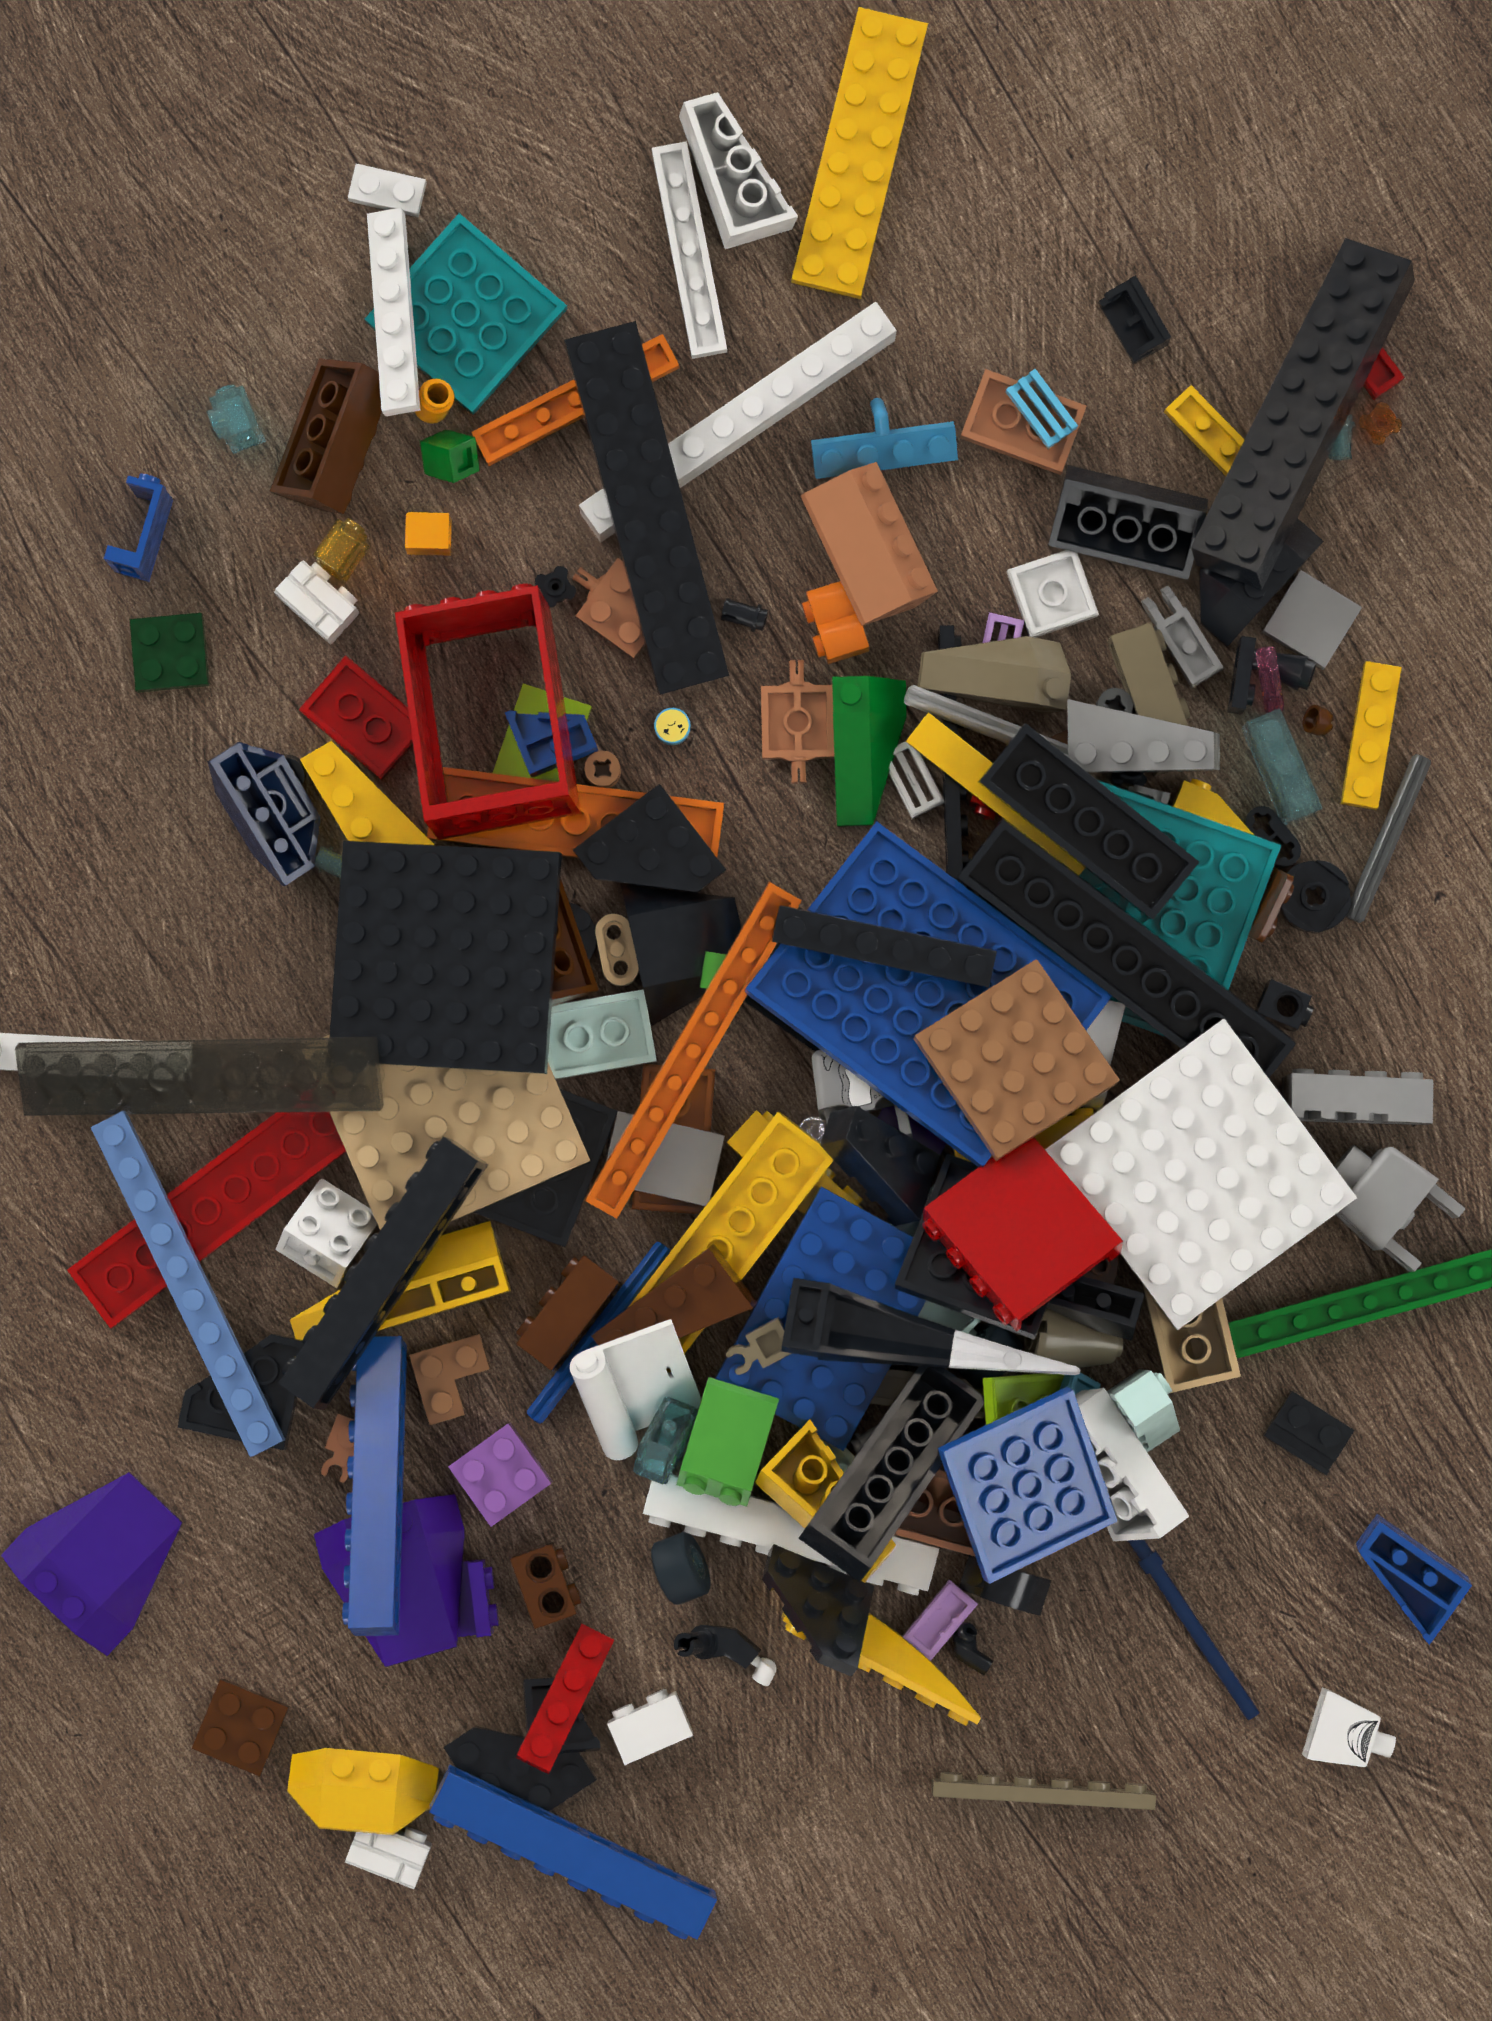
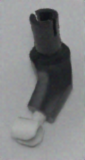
M699 1625L690 1633H680L674 1640L675 1650L684 1649L677 1653L682 1657L694 1655L702 1660L726 1656L745 1669L752 1664L756 1667L752 1678L764 1686L770 1685L777 1670L774 1661L758 1656L761 1649L737 1628Z

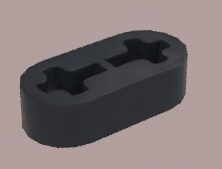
M1257 806L1245 816L1243 823L1255 836L1269 841L1276 838L1282 846L1286 844L1291 845L1292 850L1289 852L1291 859L1288 860L1286 857L1277 858L1274 864L1275 867L1288 868L1296 863L1301 854V846L1272 809L1265 806ZM1255 814L1259 818L1268 817L1270 821L1266 826L1273 835L1269 837L1262 828L1257 831L1253 829L1252 825L1256 822L1253 817Z

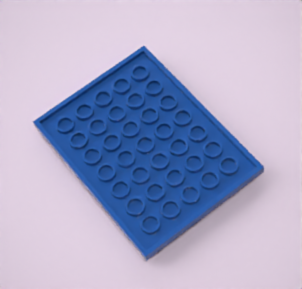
M877 821L807 910L996 950L997 953L989 987L780 944L745 989V993L977 1167H984L992 1155L914 1041V1036L1035 959L1039 961L1086 1031L1112 997L1111 994Z

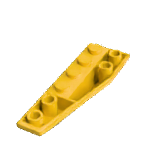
M491 1221L441 1235L378 1331L510 1292V1285ZM340 1290L290 1319L295 1339L303 1340L307 1331L312 1326L318 1325L325 1314L323 1312L325 1304L333 1295H338Z
M783 1612L782 1621L786 1622L785 1630L805 1640L806 1636L802 1631L797 1633ZM869 1613L858 1668L868 1673L871 1669L884 1675L883 1681L899 1690H902L905 1686L917 1692L915 1698L932 1708L937 1703L949 1709L947 1716L967 1726L969 1720L978 1725L981 1719L980 1715L957 1687L926 1656L904 1639L902 1635Z

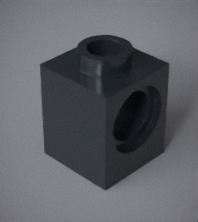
M1271 979L1266 983L1255 1010L1271 1023L1295 1032L1299 1029L1300 1025L1306 1027L1314 1007L1309 1005L1311 995ZM1280 998H1288L1293 1002L1295 1010L1291 1017L1282 1016L1278 1012L1277 1002Z

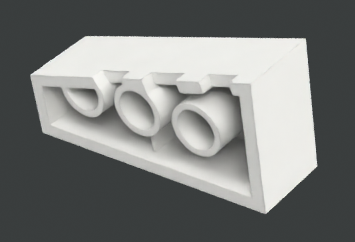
M719 93L684 102L679 118L724 248H732L792 230L798 215L783 198L778 184L774 178L771 179L761 164V158L743 136V130Z
M1105 1388L1081 1390L1075 1396L1118 1522L1107 1526L1112 1540L1128 1541L1159 1539L1187 1519L1189 1517L1188 1513Z

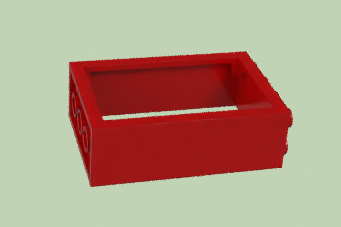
M518 584L513 586L510 591L499 593L487 590L479 592L475 597L468 599L449 597L441 600L440 604L431 606L413 604L405 607L404 611L395 612L423 818L437 839L442 840L581 814L551 610L538 585ZM533 626L537 628L559 782L448 802L426 646Z

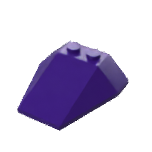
M128 1472L27 1527L1 1556L21 1584L75 1635L108 1656L133 1630L183 1522L134 1475Z
M455 1494L415 1499L403 1503L399 1635L365 1636L385 1667L457 1647L465 1528ZM352 1517L314 1534L322 1570L343 1602H349V1588L344 1586L345 1565H350L351 1551H346L345 1531L346 1529H351Z

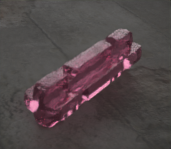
M1272 646L1260 647L1256 651L1257 667H1259L1258 673L1262 697L1264 698V710L1268 715L1280 714L1284 711V699L1281 693L1282 687L1279 667L1276 661V649Z

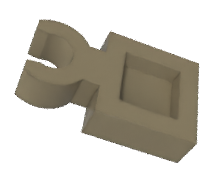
M779 1317L748 1332L745 1337L749 1345L736 1344L727 1350L726 1356L728 1358L734 1354H741L745 1358V1363L735 1369L737 1375L746 1373L751 1368L753 1361L757 1359L762 1368H765L792 1354L781 1352L785 1327Z

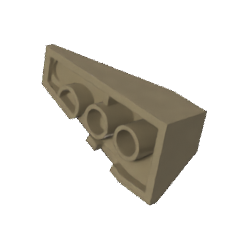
M1024 636L921 653L917 686L932 692L1050 714L1067 710L1071 672L1060 642Z

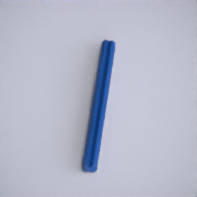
M656 1242L529 1407L527 1415L531 1419L541 1424L548 1417L574 1382L570 1372L572 1359L580 1352L598 1346L591 1335L628 1308L671 1252L668 1247L661 1242Z

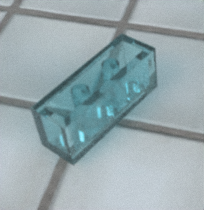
M1279 708L1247 721L1241 728L1282 822L1288 826L1317 814L1323 809L1281 709Z

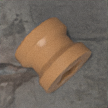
M597 751L591 754L585 762L584 771L587 781L591 786L612 788L618 783L621 776V767L619 760L614 754L609 751Z

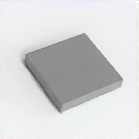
M1300 570L1262 633L1300 656H1309V661L1316 662V666L1324 670L1362 607Z

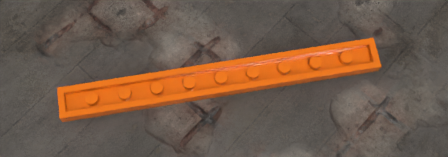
M770 881L768 882L585 1198L586 1202L614 1218H618L747 996V993H745L746 987L764 966L777 943L771 940L779 904L798 908L802 901L801 899Z

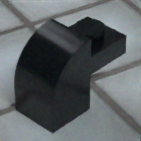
M969 1555L959 1588L980 1598L1040 1616L1051 1580L1019 1569L989 1584L983 1580L976 1557Z

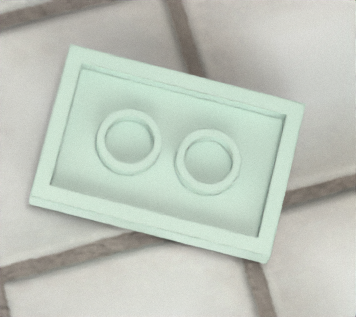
M643 989L563 1003L552 1007L548 1063L555 1079L657 1062Z

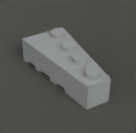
M1292 1069L1291 1074L1282 1077V1097L1300 1121L1429 1125L1433 1123V1080L1423 1079V1073L1401 1072V1078L1387 1077V1072L1365 1071V1076H1350L1349 1070H1328V1074H1314V1069Z

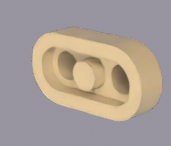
M605 915L598 921L595 929L602 970L605 978L611 984L627 986L637 978L639 973L628 920L622 915ZM618 927L621 931L620 937L615 940L610 939L607 936L608 929ZM618 962H624L628 966V971L624 975H618L614 971V966Z

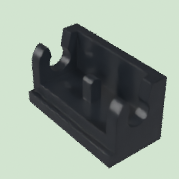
M1136 275L1104 294L1105 297L1099 300L1100 308L1133 365L1168 346L1171 335Z

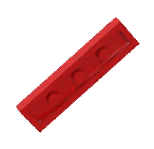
M581 1624L515 1758L547 1774L550 1773L614 1639Z

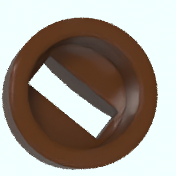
M1312 705L1304 714L1303 729L1305 732L1313 735H1326L1333 729L1331 722L1334 721V717L1328 709L1319 705Z

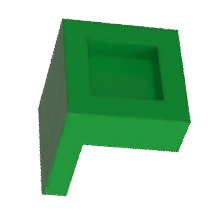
M443 430L420 441L423 468L426 475L455 483L480 471L475 437L451 430Z

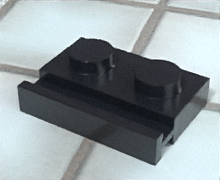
M1290 1391L1272 1419L1270 1426L1262 1436L1322 1474L1327 1475L1355 1430L1297 1393Z

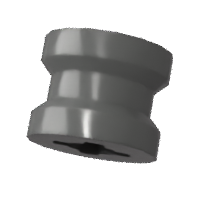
M1120 688L1107 689L1096 702V706L1128 713L1133 711L1131 696Z

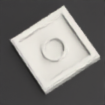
M1065 550L1007 570V575L1028 636L1036 638L1098 617L1099 613L1077 552Z

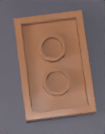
M985 369L960 439L1061 475L1087 406L1056 395L1078 427L1054 446L1047 449L1005 392L1008 387L1016 384L1018 380ZM1031 386L1062 429L1066 427L1039 389ZM1023 389L1020 390L1018 394L1050 437H1053L1055 432Z

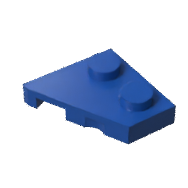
M512 710L505 712L531 778L557 768L549 713L538 712V715L518 714L517 711ZM566 714L573 761L597 752L598 748L585 716Z

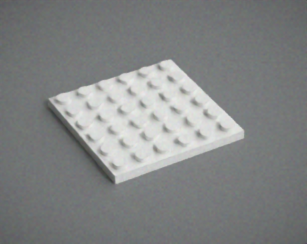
M1225 1019L1216 1023L1045 1149L1123 1240L1121 1255L1176 1330H1179L1357 1199L1356 1195Z

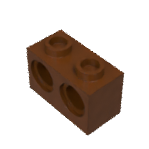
M554 1542L510 1558L534 1629L577 1614L576 1605L582 1602L575 1582L571 1584L567 1582L564 1570L569 1569V1564L563 1548L556 1549ZM539 1556L549 1559L552 1565L551 1573L544 1577L534 1574L531 1568L532 1560ZM551 1591L560 1593L564 1599L563 1608L556 1612L548 1610L543 1602L545 1594Z

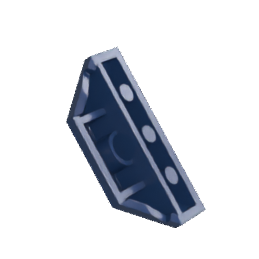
M237 742L207 761L217 797L252 855L282 886L288 885L315 867V852L321 816L283 754Z

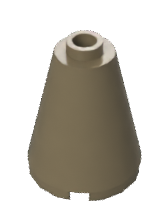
M1046 1309L1035 1340L1018 1334V1340L1024 1341L1025 1352L1077 1366L1078 1368L1112 1364L1116 1357L1121 1356L1123 1350V1338L1095 1331L1050 1309Z

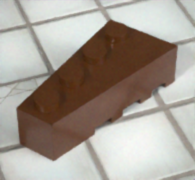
M713 1244L597 1330L591 1337L597 1345H601L671 1319L678 1338H681L752 1309L757 1304V1301Z

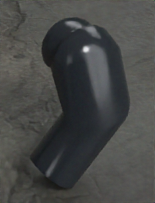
M964 1622L952 1636L955 1656L958 1660L984 1676L992 1665L993 1660L977 1650V1629L973 1624Z

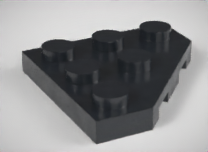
M660 784L573 849L594 879L600 881L698 893L726 872L724 866Z
M277 1334L269 1335L246 1351L244 1355L285 1438V1441L271 1448L286 1450L297 1397L278 1383L284 1376L282 1370L291 1357L298 1355L304 1344L303 1340ZM211 1375L185 1391L178 1428L242 1441Z
M773 1544L767 1555L762 1581L769 1591H776L784 1603L782 1607L783 1612L797 1633L802 1631L812 1645L810 1652L817 1663L852 1677L859 1664L874 1586L866 1582H858L847 1574Z
M474 1726L443 1747L456 1768L547 1811L554 1809L597 1780L580 1752L558 1754L549 1774L515 1758L526 1736Z

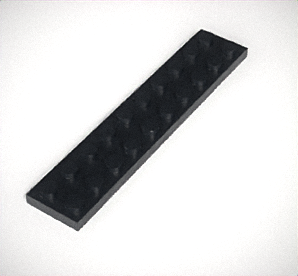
M636 321L565 339L566 351L658 694L661 695L727 677L729 672Z

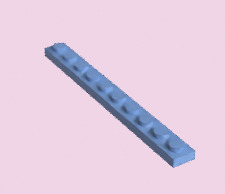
M121 1111L92 1126L91 1130L249 1456L253 1457L285 1441L283 1433L127 1112Z

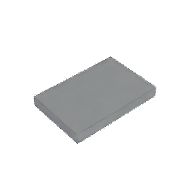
M618 1111L607 1160L634 1114ZM672 1123L634 1190L706 1206L711 1199L725 1135Z

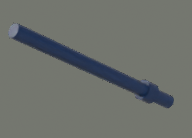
M1144 1539L1128 1540L1140 1559L1138 1564L1146 1575H1151L1246 1719L1250 1720L1260 1713L1162 1567L1164 1562L1157 1551H1152Z

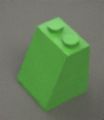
M708 1377L676 1485L695 1495L707 1494L717 1497L727 1505H743L747 1507L779 1398Z

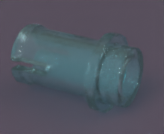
M1348 415L1330 451L1329 459H1352V428L1356 427L1353 415Z
M322 846L315 860V866L319 868L318 872L322 873L324 870L341 879L342 855L334 852V847L332 846L329 849Z

